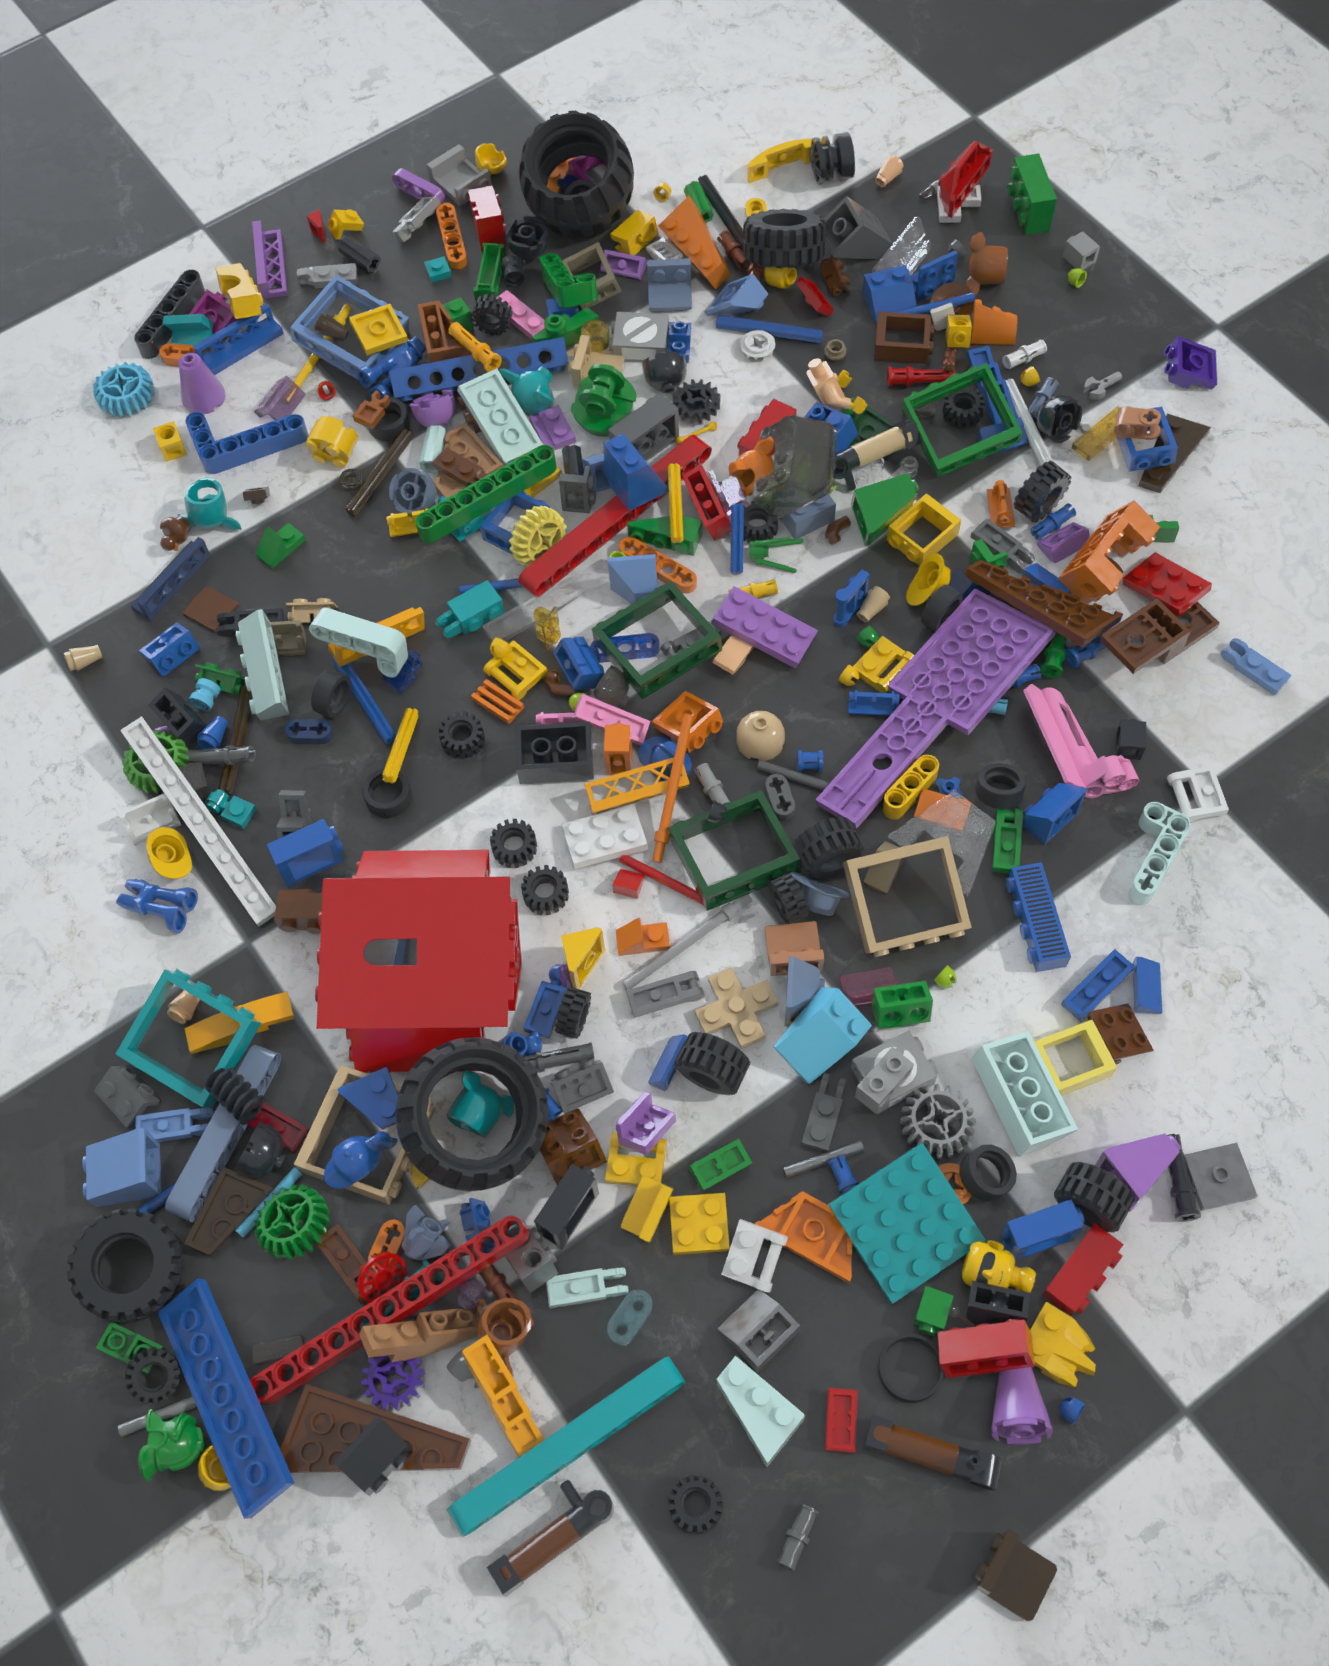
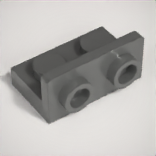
M585 466L583 476L560 473L559 486L562 511L590 513L591 504L595 505L596 491L592 490L595 485V476L591 475L590 466Z
M590 1058L579 1063L580 1068L570 1072L569 1068L554 1074L555 1078L550 1080V1083L563 1113L614 1093L602 1061H595L594 1058Z

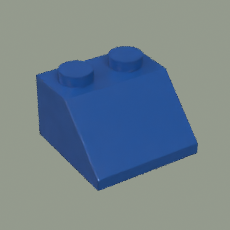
M905 265L864 275L862 294L876 325L878 311L898 312L917 307L913 281Z
M1058 783L1053 789L1047 788L1040 796V801L1036 805L1030 804L1023 812L1022 827L1045 845L1078 814L1087 790L1081 786Z

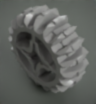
M935 1084L933 1091L927 1085L924 1086L923 1093L919 1090L914 1091V1098H907L906 1104L908 1106H903L901 1111L905 1116L900 1119V1123L905 1125L902 1129V1134L910 1135L907 1143L913 1144L916 1142L917 1145L923 1143L930 1155L932 1151L936 1152L937 1159H941L943 1151L949 1158L953 1155V1149L958 1153L962 1152V1145L968 1146L970 1143L968 1136L974 1135L975 1130L971 1126H974L976 1123V1119L970 1117L974 1112L973 1108H965L969 1102L968 1098L959 1100L960 1091H956L953 1095L949 1093L950 1086H946L944 1091H940L939 1084ZM939 1103L948 1106L951 1110L943 1109ZM927 1105L928 1116L923 1117L922 1121L916 1122L917 1111ZM934 1116L939 1118V1120H943L942 1126L937 1125V1122H933ZM959 1120V1132L949 1138L948 1126L953 1125L954 1121ZM924 1133L934 1134L937 1140L926 1136Z

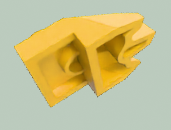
M1046 1302L1030 1329L1035 1366L1042 1369L1041 1373L1057 1383L1076 1388L1078 1381L1074 1375L1076 1371L1094 1376L1096 1364L1084 1352H1093L1095 1347L1088 1334L1072 1317Z

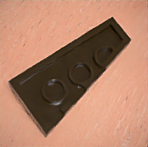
M1167 413L1166 418L1178 446L1175 463L1145 469L1138 486L1161 493L1176 475L1177 470L1187 461L1190 454L1196 450L1202 439L1208 435L1211 427ZM1161 435L1157 437L1153 448L1165 446Z

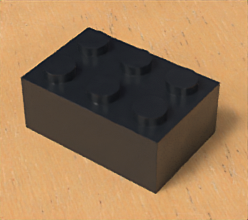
M590 721L516 726V765L519 783L529 784L594 779L593 742Z

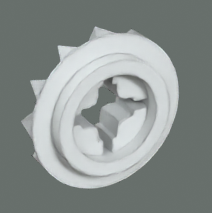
M751 331L742 337L740 342L741 351L743 354H746L747 358L754 357L756 361L760 357L766 359L767 355L773 354L775 340L771 334L765 331ZM754 342L758 346H761V349H758V347H754Z

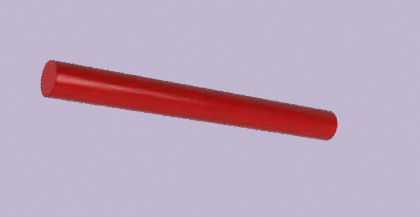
M622 855L620 857V863L703 905L695 889L629 855Z

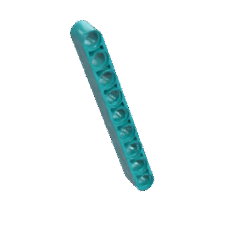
M666 1357L448 1506L446 1510L460 1535L464 1537L680 1389L686 1381L671 1358Z

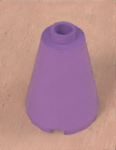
M187 353L179 359L182 404L191 413H212L216 406H221L224 403L226 397L224 387L198 354Z
M1031 1367L999 1371L991 1427L992 1437L996 1441H999L1000 1436L1007 1439V1444L1028 1445L1041 1442V1436L1047 1434L1048 1439L1052 1436V1425Z

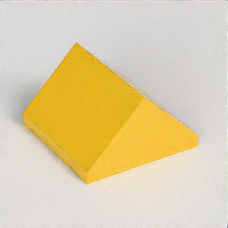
M599 927L561 935L571 983L574 988L580 989L605 952L603 931Z

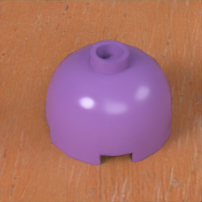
M442 390L443 395L429 393L415 399L414 403L410 404L415 419L425 427L431 425L447 427V422L452 420L456 412V402L452 390Z

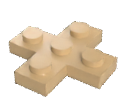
M732 967L708 977V982L717 1001L695 1010L696 1018L703 1032L713 1034L730 1027L741 1049L764 1040L765 1033L756 1015L778 1006V1000L768 980L742 989Z

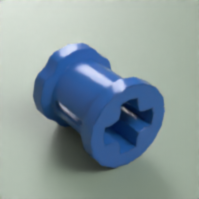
M798 750L797 772H801L802 769H817L818 772H823V750L818 752Z

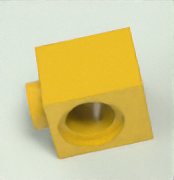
M947 315L945 332L947 347H970L972 331L970 315Z
M174 421L153 428L159 448L166 462L187 455Z

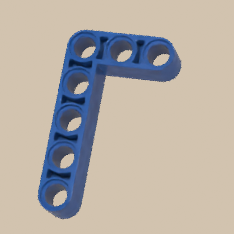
M192 412L185 419L204 470L209 474H217L306 442L309 436L304 418L299 414H291L217 441L214 440L203 413Z

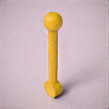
M712 421L705 428L684 437L678 436L675 442L679 445L690 435L698 436L709 430L716 431L717 423Z

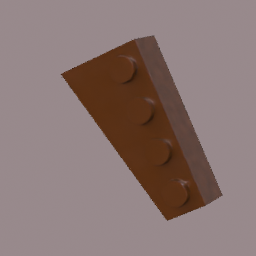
M323 888L319 893H315L311 889L279 890L274 920L279 929L290 933L296 932V930H304L312 934H320L321 928L319 927L318 918L319 912H322Z

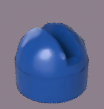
M1066 1397L1060 1404V1413L1067 1421L1075 1424L1084 1409L1085 1403L1074 1397Z

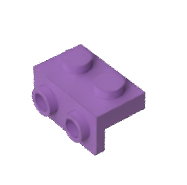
M645 1091L639 1099L634 1101L630 1109L617 1120L618 1144L647 1155L676 1122L675 1112L653 1105L651 1093Z

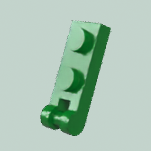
M1015 808L1014 811L996 809L992 872L1010 874L1011 868L1020 866L1023 809ZM1004 820H1010L1013 823H1004Z

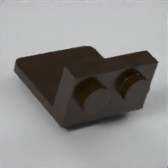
M1008 1529L1002 1535L997 1533L989 1549L993 1551V1554L988 1563L985 1561L981 1563L975 1575V1578L979 1580L975 1589L1023 1620L1032 1621L1055 1577L1057 1566L1019 1542V1535Z

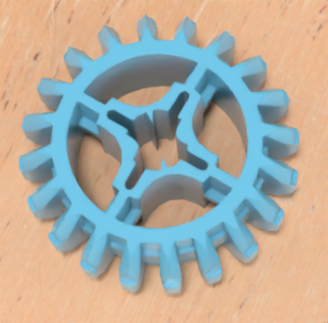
M126 362L122 365L116 363L115 367L111 368L108 366L107 371H101V376L95 377L96 382L93 383V395L98 406L106 414L110 413L113 416L119 414L122 418L125 414L132 416V412L137 411L140 413V408H147V403L152 402L151 396L154 395V383L150 374L141 365L137 366L134 362L130 365Z

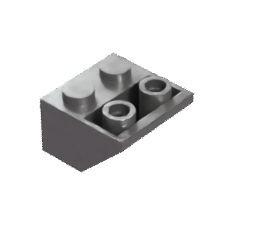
M758 1289L717 1328V1331L758 1373L799 1333L800 1325L778 1302Z

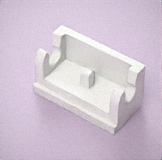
M165 793L118 813L134 845L146 841L149 834L157 828L167 827L174 829L182 825L174 806Z

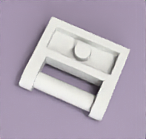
M1213 766L1175 772L1167 776L1169 785L1173 786L1182 811L1181 814L1188 817L1190 823L1197 819L1227 814L1229 808ZM1183 782H1189L1198 808H1191Z
M740 1219L721 1275L770 1293L773 1285L771 1279L782 1246H786L788 1237ZM765 1238L772 1242L761 1276L758 1278L752 1274Z

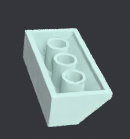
M260 609L238 622L239 631H236V638L239 646H243L244 653L240 654L243 668H247L248 671L245 683L247 690L252 691L253 699L249 700L252 714H256L260 720L289 715L272 626L264 611Z
M1029 1031L984 1044L973 1055L971 1060L1019 1157L1044 1149L1078 1130Z

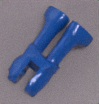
M127 879L125 888L138 895V897L120 894L116 904L126 910L145 916L146 914L158 916L164 919L169 931L181 933L187 921L184 910L192 911L198 901V893L195 889L189 887L167 889L149 884L145 880ZM160 899L173 903L176 906L155 903L154 901Z

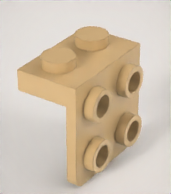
M581 335L579 344L574 346V361L571 360L569 364V374H572L573 387H579L581 380L588 376L589 368L594 364H608L622 373L625 363L624 356L591 351L590 336Z

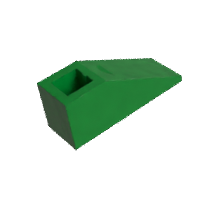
M682 515L683 541L681 543H673L671 541L670 516L630 521L627 523L628 537H634L641 542L658 548H666L677 551L680 554L694 556L703 534L702 520Z

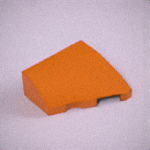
M975 299L971 344L1015 345L1017 315L1003 312L996 306H993L991 309L982 305L981 300Z

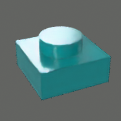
M444 256L424 262L431 283L452 277Z

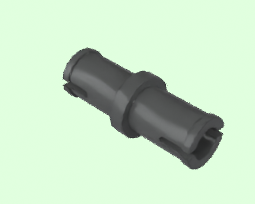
M800 1504L792 1528L787 1529L785 1534L787 1540L777 1560V1564L794 1572L803 1547L808 1546L810 1541L808 1535L818 1515L817 1510L805 1504Z

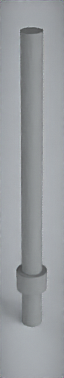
M750 895L740 897L732 904L727 903L720 908L721 912L623 981L622 984L625 989H632L724 921H730L736 917L738 911L752 902Z

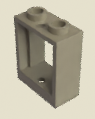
M599 242L562 260L571 276L599 261H602L607 275L596 280L597 292H600L598 299L594 302L581 304L582 309L586 306L590 308L622 292Z

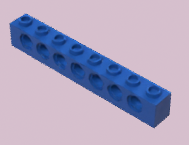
M564 337L492 351L499 354L506 361L507 370L519 375L525 371H536L541 366L546 369L551 368L552 372L565 370L564 365L569 364ZM541 351H547L550 354V361L547 364L541 363L538 359ZM472 355L391 370L389 374L394 397L400 398L402 402L412 400L414 394L421 393L424 396L433 393L435 395L434 391L440 389L452 390V392L457 391L456 386H460L478 377L474 374L473 367L475 364L482 363L476 362ZM525 355L528 358L529 364L526 368H520L517 365L518 356ZM454 368H461L464 371V378L461 381H456L452 378L451 372ZM439 372L443 377L442 383L433 385L429 379L431 373ZM417 376L421 380V385L418 389H411L408 386V379L410 377Z

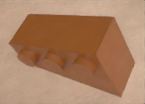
M440 301L417 304L430 363L472 355L457 339L449 334V327L453 324L452 318Z

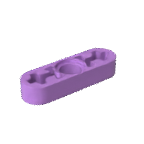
M400 168L392 175L394 184L400 190L419 200L423 197L434 196L438 197L441 203L445 200V195L438 186L403 168Z

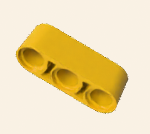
M921 756L885 793L882 811L887 818L893 820L901 818L920 799L922 790H928L935 783L939 762L934 756ZM922 769H928L931 772H924ZM911 785L914 786L915 789H909L906 786ZM890 802H897L900 805L893 806Z

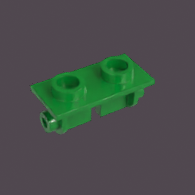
M205 662L204 666L195 664L196 667L201 668L200 673H197L195 676V682L200 678L211 680L218 684V681H221L219 686L221 691L234 695L241 692L243 687L241 681H245V677L241 676V671L227 668L226 672L219 670L220 666Z

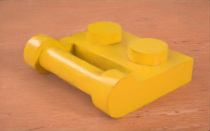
M882 636L853 667L858 671L859 678L879 692L887 693L889 691V683L914 657V654L909 651L905 652ZM896 659L900 661L885 678H879Z
M513 640L509 644L511 646L509 653L504 658L493 657L484 666L483 671L488 676H493L511 691V695L514 698L521 700L526 695V692L546 675L547 668ZM503 664L522 682L517 685L498 668Z
M612 1132L605 1182L638 1187L641 1178L647 1176L661 1183L667 1139L661 1138L650 1150L656 1152V1159L618 1154L619 1147H627L618 1144L617 1133Z

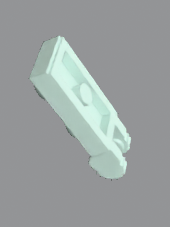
M600 1268L554 1276L546 1282L549 1307L556 1308L628 1294V1286L618 1285L605 1288L604 1279H619L626 1276L625 1268L607 1270Z

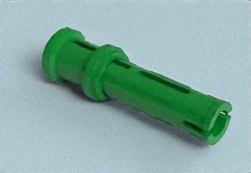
M1055 632L1050 645L1045 649V662L1040 668L1041 674L1048 678H1058L1061 676V664L1066 658L1064 647L1067 638Z

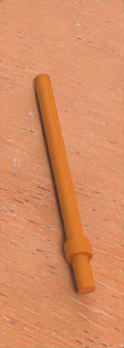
M690 714L683 715L659 830L655 832L654 836L656 844L652 861L656 863H662L665 846L669 844L670 833L668 832L693 721V715Z

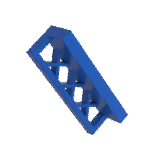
M267 303L260 307L261 314H266V318L260 322L257 321L261 315L240 318L193 346L195 353L201 357L214 375L284 334L282 327L274 320L270 306ZM248 325L245 331L239 332L241 327ZM229 336L226 342L221 343L224 337ZM210 346V351L203 355L202 350Z

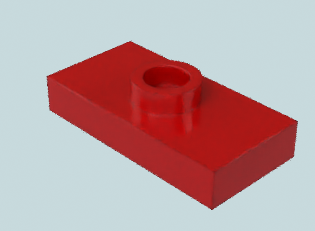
M800 277L795 282L806 296L805 301L811 307H814L817 312L826 316H830L834 312L830 303L813 281Z
M828 1388L825 1451L855 1453L858 1390Z

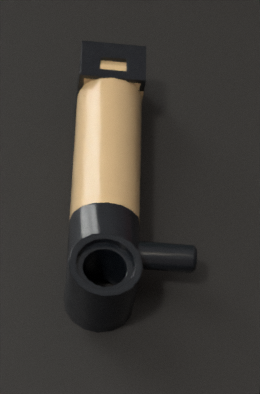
M904 419L891 425V429L835 454H825L819 463L821 473L838 480L844 478L847 490H855L856 484L852 471L903 448L908 450L922 444L916 422ZM836 462L837 465L835 470L833 471L832 467L833 464Z

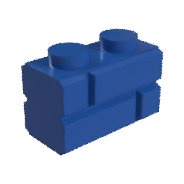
M584 636L562 638L559 641L553 654L574 691L583 690L584 688L595 689L604 677L605 672L603 666L599 664L593 654L592 647L588 646Z

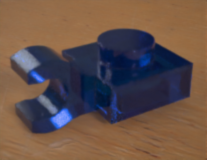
M414 650L410 651L396 677L383 675V682L402 694L417 678L414 671L423 663L419 659L420 654Z

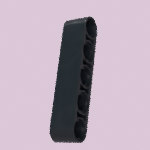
M193 269L184 271L136 332L134 340L143 358H155L159 354L160 348L171 339L173 331L163 325L164 316L189 315L205 293V288L198 271Z

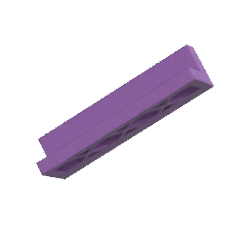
M254 221L252 226L257 283L262 299L288 296L281 229L264 231L261 221ZM277 238L272 245L266 242V239ZM272 252L278 254L273 260L268 258ZM274 267L280 270L275 275L269 273ZM275 283L282 286L281 289L270 290Z

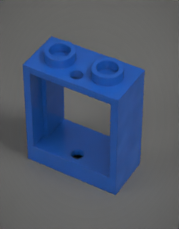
M1162 406L1152 409L1158 410L1161 414V420L1158 425L1165 446L1136 451L1131 438H1121L1116 435L1129 472L1175 463L1178 446Z
M524 491L496 506L480 526L484 541L512 555V551L509 550L511 547L509 540L513 535L498 525L515 505L524 510H532L533 506H546L550 508L544 501L536 500Z
M324 819L267 844L287 887L343 862L340 852L344 851L333 825L328 827Z
M1071 1199L1008 1221L1000 1234V1239L1005 1250L1011 1252L1014 1255L1015 1261L1073 1241L1084 1227L1082 1224L1084 1223V1217L1078 1206L1075 1207Z

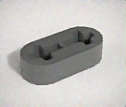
M770 775L765 782V792L769 804L778 820L787 821L795 813V802L788 781L783 775ZM774 783L780 786L779 794H777L776 788L772 787ZM780 801H783L784 806L788 808V811L783 812V810L780 809Z

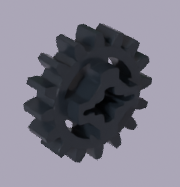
M691 379V384L683 382V388L676 387L672 403L678 408V416L682 415V421L689 418L691 424L694 420H698L699 424H701L702 419L705 418L707 421H710V415H717V410H720V393H717V387L711 388V382L705 385L703 384V379H700L699 383H695L694 379Z

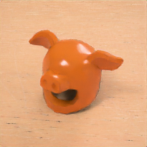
M772 437L757 442L754 450L741 454L735 462L729 465V475L738 478L744 497L765 490L779 479L774 461L769 455L774 447Z

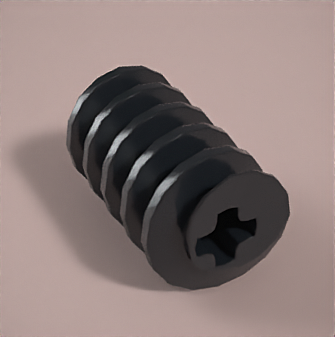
M224 1068L217 1069L211 1073L205 1083L206 1091L211 1093L236 1120L240 1121L241 1125L251 1122L261 1111L266 1100L263 1095L258 1096L259 1092L256 1088L251 1089L249 1081L244 1082V1077L241 1074L237 1075L235 1068L227 1070Z

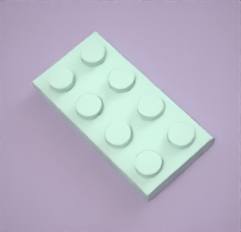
M494 369L458 386L459 394L503 466L534 448L543 445L498 369Z

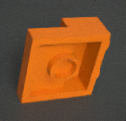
M687 691L683 692L651 721L655 729L671 737L672 742L677 743L683 715H693L686 749L689 753L694 748H701L705 738L711 733H717L724 722L719 708Z

